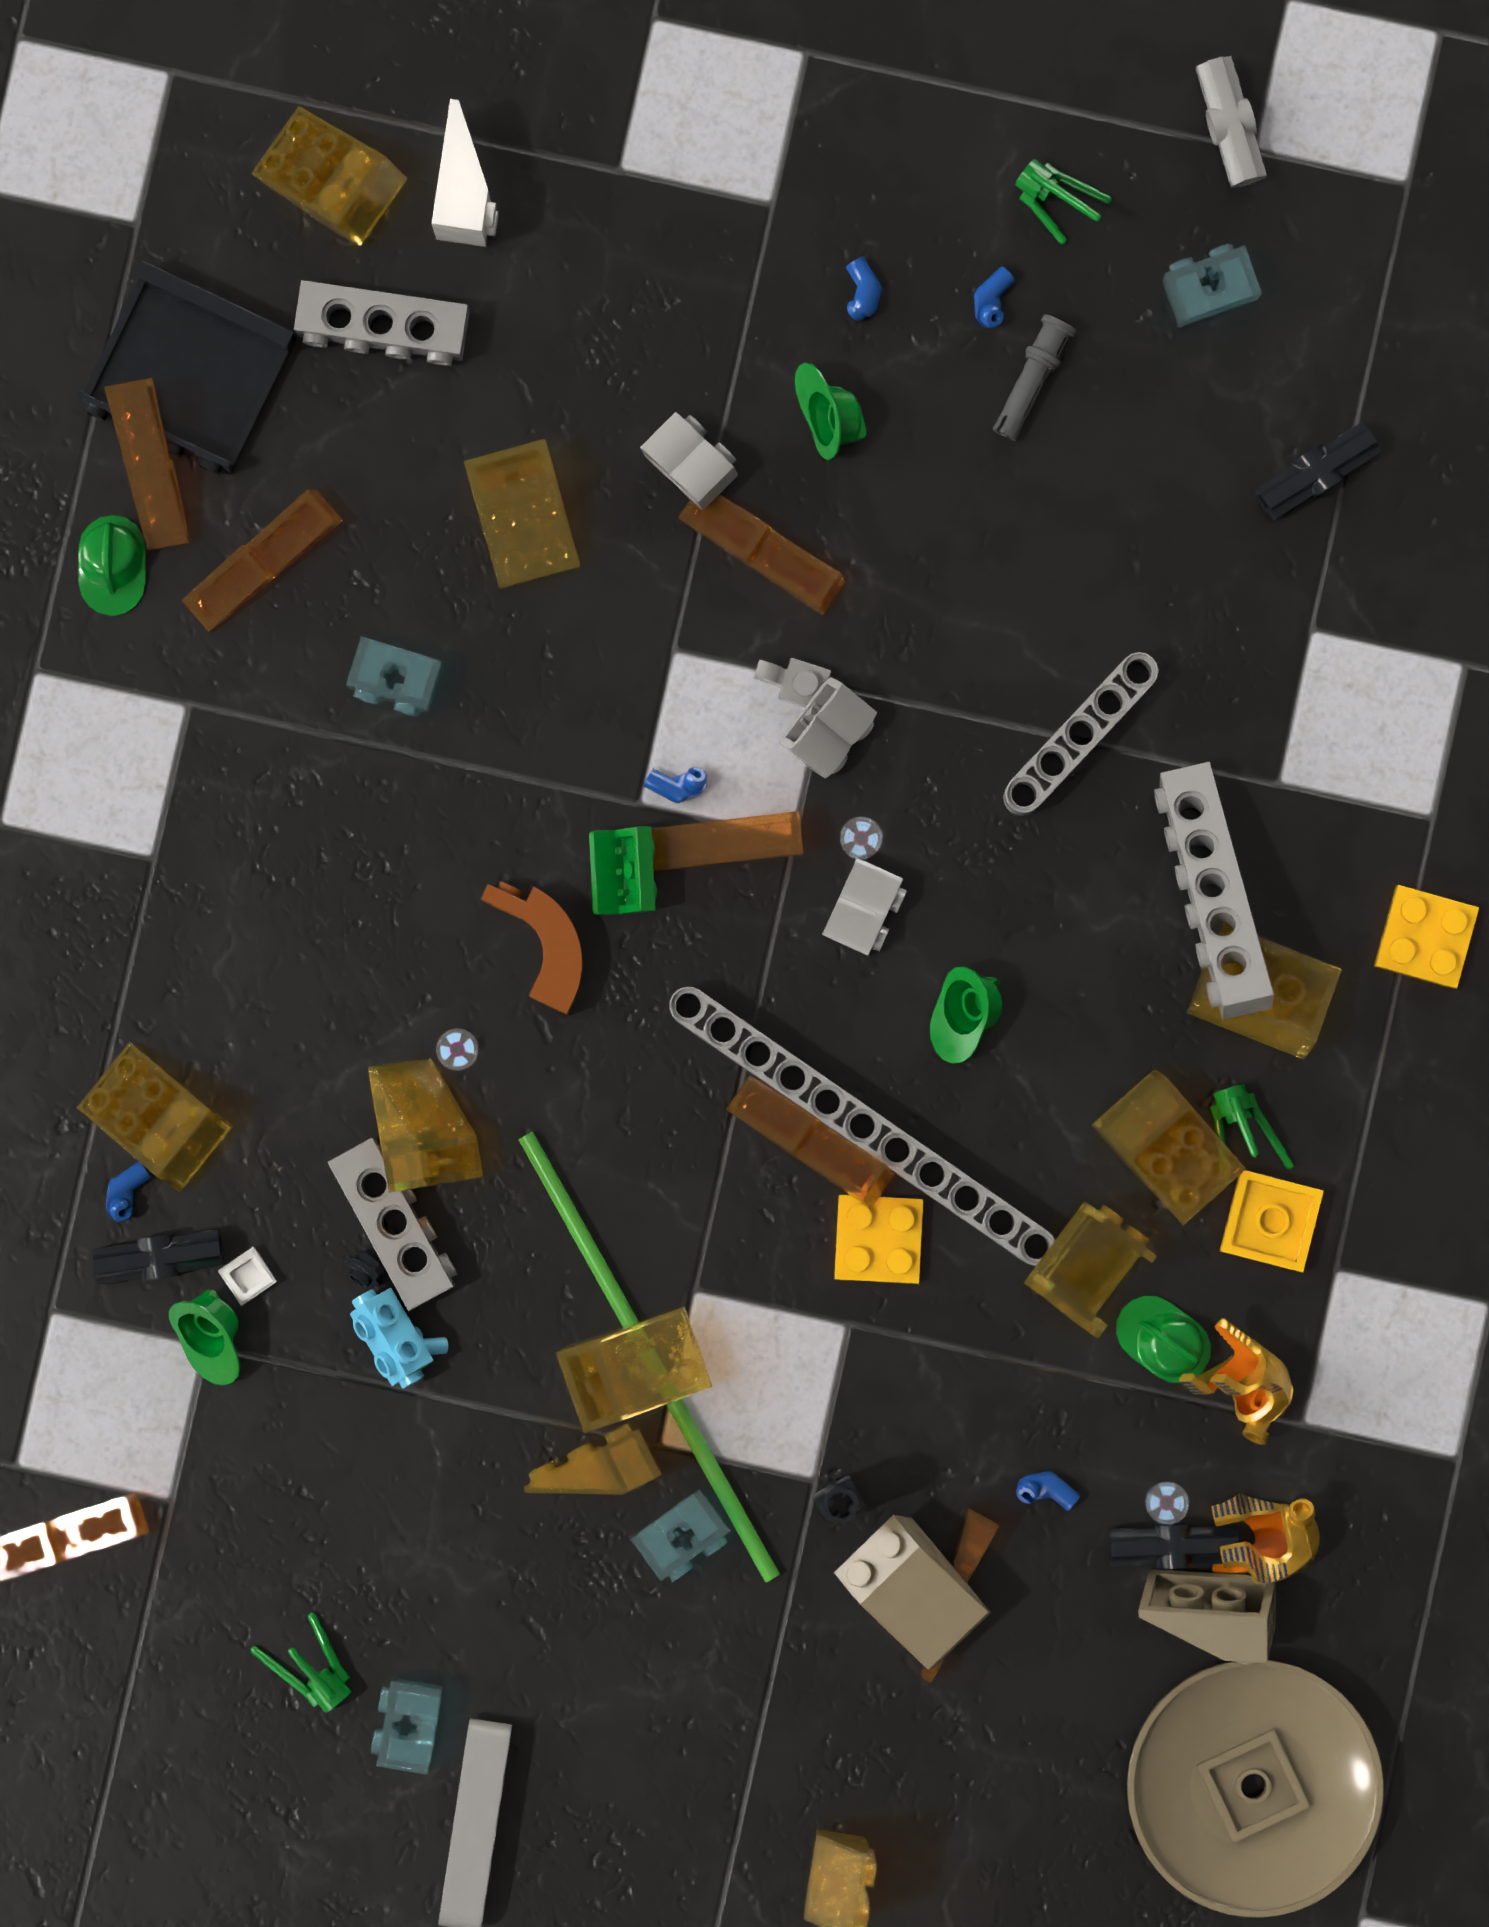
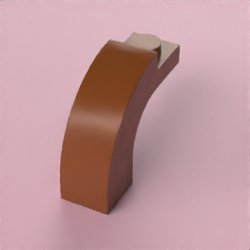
M501 881L497 888L488 884L481 900L523 920L537 932L543 947L542 968L529 997L569 1015L579 993L583 975L582 948L577 932L569 917L551 897L535 887L532 888L527 901H523L520 899L523 892Z

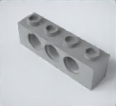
M301 280L294 331L297 337L303 338V344L310 346L327 347L329 341L345 344V350L355 353H369V348L386 350V356L396 359L408 360L411 354L427 356V362L450 366L452 365V360H463L470 311L467 304ZM344 309L351 313V320L347 326L334 328L329 324V318L334 311ZM378 316H388L393 320L392 328L385 334H375L370 330L371 322ZM423 321L431 323L434 326V333L429 339L420 341L411 335L412 329L417 323Z
M370 1138L328 1161L332 1172L407 1310L410 1311L453 1288L455 1284L451 1278L458 1274L448 1255L444 1253L439 1256L431 1241L436 1239L437 1235L426 1215L419 1219L411 1204L417 1201V1198L406 1179L398 1181L391 1166L397 1164L387 1143L384 1141L378 1144L375 1138ZM371 1173L381 1174L387 1183L385 1192L376 1198L369 1196L364 1190V1181ZM391 1210L401 1211L407 1219L405 1230L398 1235L389 1233L384 1226V1218ZM412 1247L421 1248L427 1256L426 1266L419 1272L409 1270L404 1263V1255Z

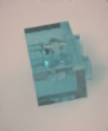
M1226 244L1209 251L1210 258L1194 263L1193 258L1190 257L1169 266L1170 272L1165 273L1162 282L1178 327L1258 300L1262 292L1245 245L1234 249L1232 244ZM1206 274L1209 275L1211 280L1219 278L1220 282L1215 291H1212L1210 286H1201Z
M361 636L346 685L349 689L355 690L353 697L358 700L377 705L379 698L394 702L393 710L417 717L419 710L426 713L430 712L444 665L440 660ZM395 669H399L400 676L405 680L404 684L396 683L393 689H389V684L383 679L384 674L392 675Z
M699 1488L632 1536L631 1541L660 1581L669 1576L674 1582L693 1568V1565L690 1563L692 1558L702 1551L708 1557L728 1542L724 1535L730 1532V1528L702 1489ZM680 1527L682 1531L692 1529L694 1534L690 1538L691 1547L686 1548L683 1544L674 1546L672 1541L676 1537L674 1531L676 1528Z
M393 1678L390 1688L382 1687L378 1712L385 1713L383 1730L375 1729L371 1747V1754L378 1755L376 1766L427 1775L430 1769L444 1686ZM404 1714L411 1715V1723L417 1725V1729H411L408 1736L401 1735V1727L395 1725V1721H401Z

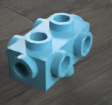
M391 1288L378 1295L374 1289H371L351 1301L356 1308L350 1313L353 1319L354 1330L361 1340L366 1341L374 1355L377 1370L383 1377L389 1380L391 1386L399 1383L402 1389H405L425 1377L421 1370L434 1361L431 1355L446 1354L448 1352L446 1337L423 1339L422 1332L418 1327L413 1326Z

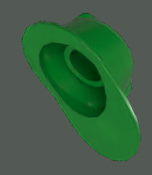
M805 362L799 365L795 373V388L800 407L812 431L818 452L822 458L831 460L836 457L839 447L860 441L866 436L867 431L861 408L853 393L841 387L828 386L821 372L813 364Z
M115 515L100 517L89 524L81 535L78 551L80 592L87 605L99 614L109 616L125 614L136 607L144 593L146 583V547L144 536L138 526L126 517Z
M965 966L955 967L947 974L930 1023L931 1042L934 1050L942 1060L951 1064L966 1061L978 1047L983 1032L993 1027L999 1021L1003 1004L998 990L1000 981L997 978L978 975L974 970Z
M213 1289L205 1290L191 1302L182 1301L174 1303L169 1310V1320L193 1369L201 1377L213 1384L224 1386L233 1383L239 1376L240 1371L238 1354L233 1344L238 1331L236 1313L228 1304L220 1299L217 1292Z
M1142 1296L1131 1300L1121 1310L1116 1322V1335L1120 1346L1131 1358L1154 1375L1170 1383H1181L1179 1380L1182 1374L1198 1376L1205 1370L1211 1353V1344L1207 1332L1198 1322L1179 1308L1158 1296Z

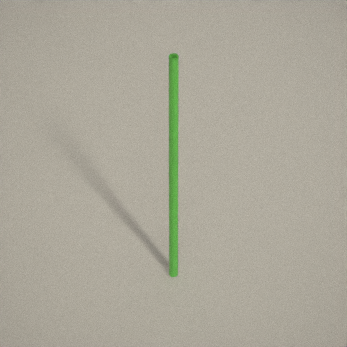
M531 1132L518 1139L765 1583L780 1575L779 1571L535 1134Z

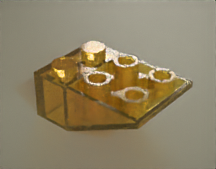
M300 106L297 107L251 173L255 178L329 229L359 247L408 179L386 156Z
M545 439L464 461L500 589L580 567Z
M131 1042L126 1045L77 1106L83 1114L156 1177L180 1192L233 1127L231 1123Z
M431 1058L368 1067L389 1193L483 1177L477 1136Z
M1155 1069L1092 1124L1094 1129L1182 1225L1186 1224L1246 1170L1170 1080Z
M685 1306L570 1344L556 1352L584 1433L623 1421L712 1387Z
M625 1423L606 1433V1443L596 1448H593L591 1442L585 1443L568 1452L566 1455L569 1460L568 1462L555 1467L553 1461H550L530 1471L528 1475L531 1480L524 1485L526 1493L625 1494L661 1476L663 1470L641 1426L639 1425L631 1429L629 1423Z
M816 1829L803 1911L804 1920L821 1927H867L870 1904L868 1903L869 1898H867L868 1892H865L864 1889L865 1886L873 1887L877 1865L874 1849H869L867 1837Z

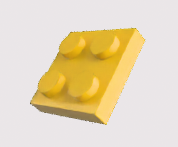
M1397 885L1374 967L1457 989L1479 907Z
M1240 1170L1220 1252L1303 1273L1324 1191Z
M839 1195L834 1279L919 1284L923 1199Z

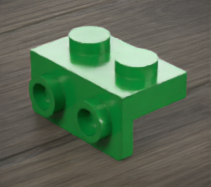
M651 826L591 831L589 833L593 913L595 915H625L655 911L657 886L654 881L653 872L655 844L652 839Z

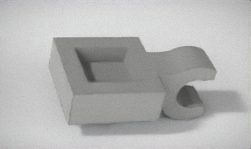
M794 658L790 659L787 669L760 660L754 678L780 686L781 690L778 699L806 708L816 691L829 679L831 670Z

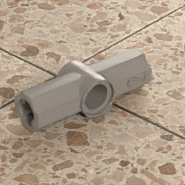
M1218 57L1198 65L1196 72L1207 105L1206 120L1214 145H1219L1223 165L1225 166L1231 188L1247 186L1265 179L1267 174L1255 138V134H1257L1255 117L1249 100L1243 97L1232 57Z

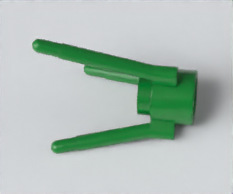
M1033 159L1015 183V186L1023 191L1019 199L1034 211L1060 244H1065L1067 239L1038 203V198L1046 202L1054 193L1094 221L1101 220L1099 213L1060 187L1059 182L1106 204H1109L1112 200L1109 195L1058 171L1049 163L1043 165L1038 160Z
M1245 1083L1213 1094L1216 1105L1211 1106L1210 1110L1215 1124L1220 1178L1223 1181H1226L1229 1177L1223 1118H1226L1228 1125L1238 1122L1250 1155L1257 1157L1259 1152L1247 1121L1248 1118L1252 1117L1251 1112L1287 1169L1294 1167L1287 1151L1258 1106L1254 1092L1248 1094Z
M312 1612L308 1615V1618L333 1670L332 1673L328 1668L317 1673L295 1648H290L288 1651L289 1655L310 1679L307 1683L308 1686H306L258 1647L253 1646L250 1651L262 1663L304 1695L313 1707L319 1705L327 1713L351 1693V1690L345 1684L350 1676L341 1667L317 1615Z

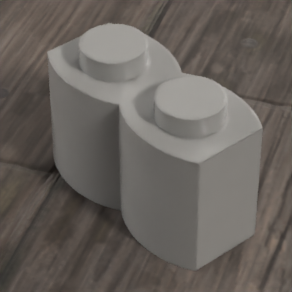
M675 412L640 448L645 457L661 473L672 481L695 505L704 510L738 476L732 465L736 458L721 443L718 442L713 447L706 441L703 436L707 431L691 415L683 419Z
M830 677L816 691L806 709L790 724L779 743L811 770L826 779L829 775L835 774L843 768L848 759L847 753L851 745L856 741L863 740L871 732L874 725L873 720L877 712L843 683Z
M857 858L822 935L866 956L869 955L871 949L880 951L889 931V928L882 925L889 910L895 913L898 912L907 890L900 887L903 878Z

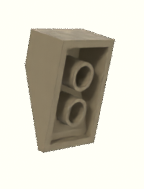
M892 1515L834 1572L857 1602L928 1670L936 1667L991 1613L914 1519L910 1517Z
M1150 1569L1139 1606V1618L1224 1661H1236L1242 1665L1267 1663L1276 1626V1582L1256 1584L1251 1575Z

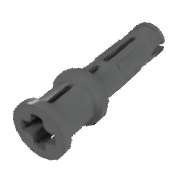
M1044 314L1041 319L1043 326L1033 346H1028L1025 351L1027 362L1005 403L1001 415L992 428L994 432L1012 441L1017 440L1022 426L1050 371L1054 372L1055 369L1059 368L1061 364L1059 357L1069 337H1074L1077 332L1069 324L1047 314Z

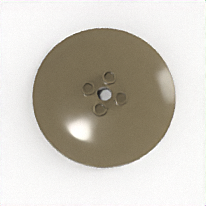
M1268 1660L1267 1663L1242 1665L1236 1661H1230L1214 1665L1188 1677L1168 1692L1151 1711L1140 1729L1130 1757L1127 1775V1797L1133 1828L1139 1843L1156 1870L1169 1884L1196 1903L1218 1912L1242 1917H1270L1295 1912L1314 1904L1337 1889L1354 1872L1370 1848L1377 1831L1383 1803V1776L1376 1745L1364 1720L1354 1706L1329 1683L1311 1672L1283 1662ZM1258 1774L1263 1777L1265 1787L1259 1796L1247 1797L1243 1794L1241 1783L1247 1775Z

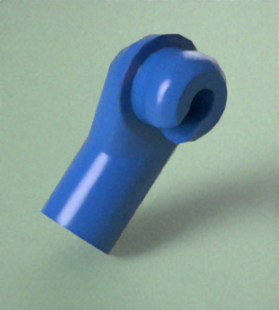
M863 256L846 266L847 271L857 285L854 300L848 303L847 310L849 315L857 321L871 317L877 311L882 293L880 282Z
M1003 266L994 272L974 293L975 317L978 323L986 328H996L1003 322L1004 313L1001 312L1000 295L1015 282L1014 277Z
M699 767L689 768L688 772L674 778L653 768L644 783V787L674 803H682L700 796L707 787L708 778L706 772Z
M141 1160L113 1178L108 1184L106 1211L115 1221L125 1222L131 1218L133 1214L134 1189L152 1178Z
M1051 1471L1024 1476L1019 1480L1016 1490L1018 1499L1025 1504H1033L1036 1500L1051 1497L1067 1511L1073 1507L1081 1496Z

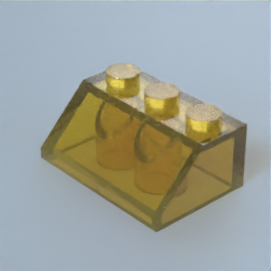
M1222 924L1218 936H1228L1233 932V929L1227 924ZM1258 936L1274 994L1272 1008L1222 1020L1219 1006L1211 1007L1206 983L1212 982L1208 967L1203 968L1187 1010L1188 1014L1301 1059L1306 1058L1317 1042L1342 970ZM1231 962L1225 964L1222 970L1228 975L1235 976L1241 974L1244 968L1238 963Z

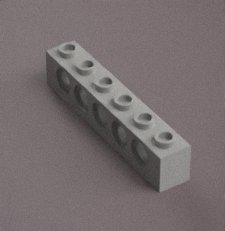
M1210 762L1160 773V788L1154 789L1155 801L1159 814L1166 812L1170 826L1164 828L1169 852L1177 851L1180 865L1175 866L1176 879L1180 891L1186 889L1188 891L1191 904L1185 905V911L1190 929L1198 928L1201 943L1196 944V952L1201 969L1208 967L1212 982L1206 983L1211 1007L1219 1006L1222 1020L1271 1009L1274 994ZM1193 808L1202 815L1195 820H1188L1182 817L1180 813L1184 809ZM1203 846L1208 848L1212 854L1207 858L1201 859L1193 856L1190 851L1195 847ZM1207 885H1215L1223 893L1217 897H1208L1201 892V889ZM1217 924H1227L1233 929V932L1228 936H1218L1211 929ZM1234 962L1240 964L1244 971L1239 975L1232 976L1226 974L1222 967L1227 963Z

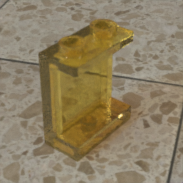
M1084 1201L1025 1280L1024 1284L1098 1339L1108 1325L1095 1316L1138 1257L1142 1256L1153 1263L1157 1256L1145 1247L1150 1240L1130 1225L1126 1230L1120 1227L1124 1219L1105 1205L1098 1211Z

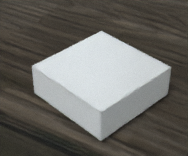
M254 1247L218 1270L241 1306L277 1283V1280Z

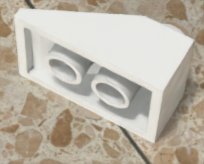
M450 99L431 224L436 240L486 247L487 236H495L498 211H496V203L490 200L485 178L459 100Z

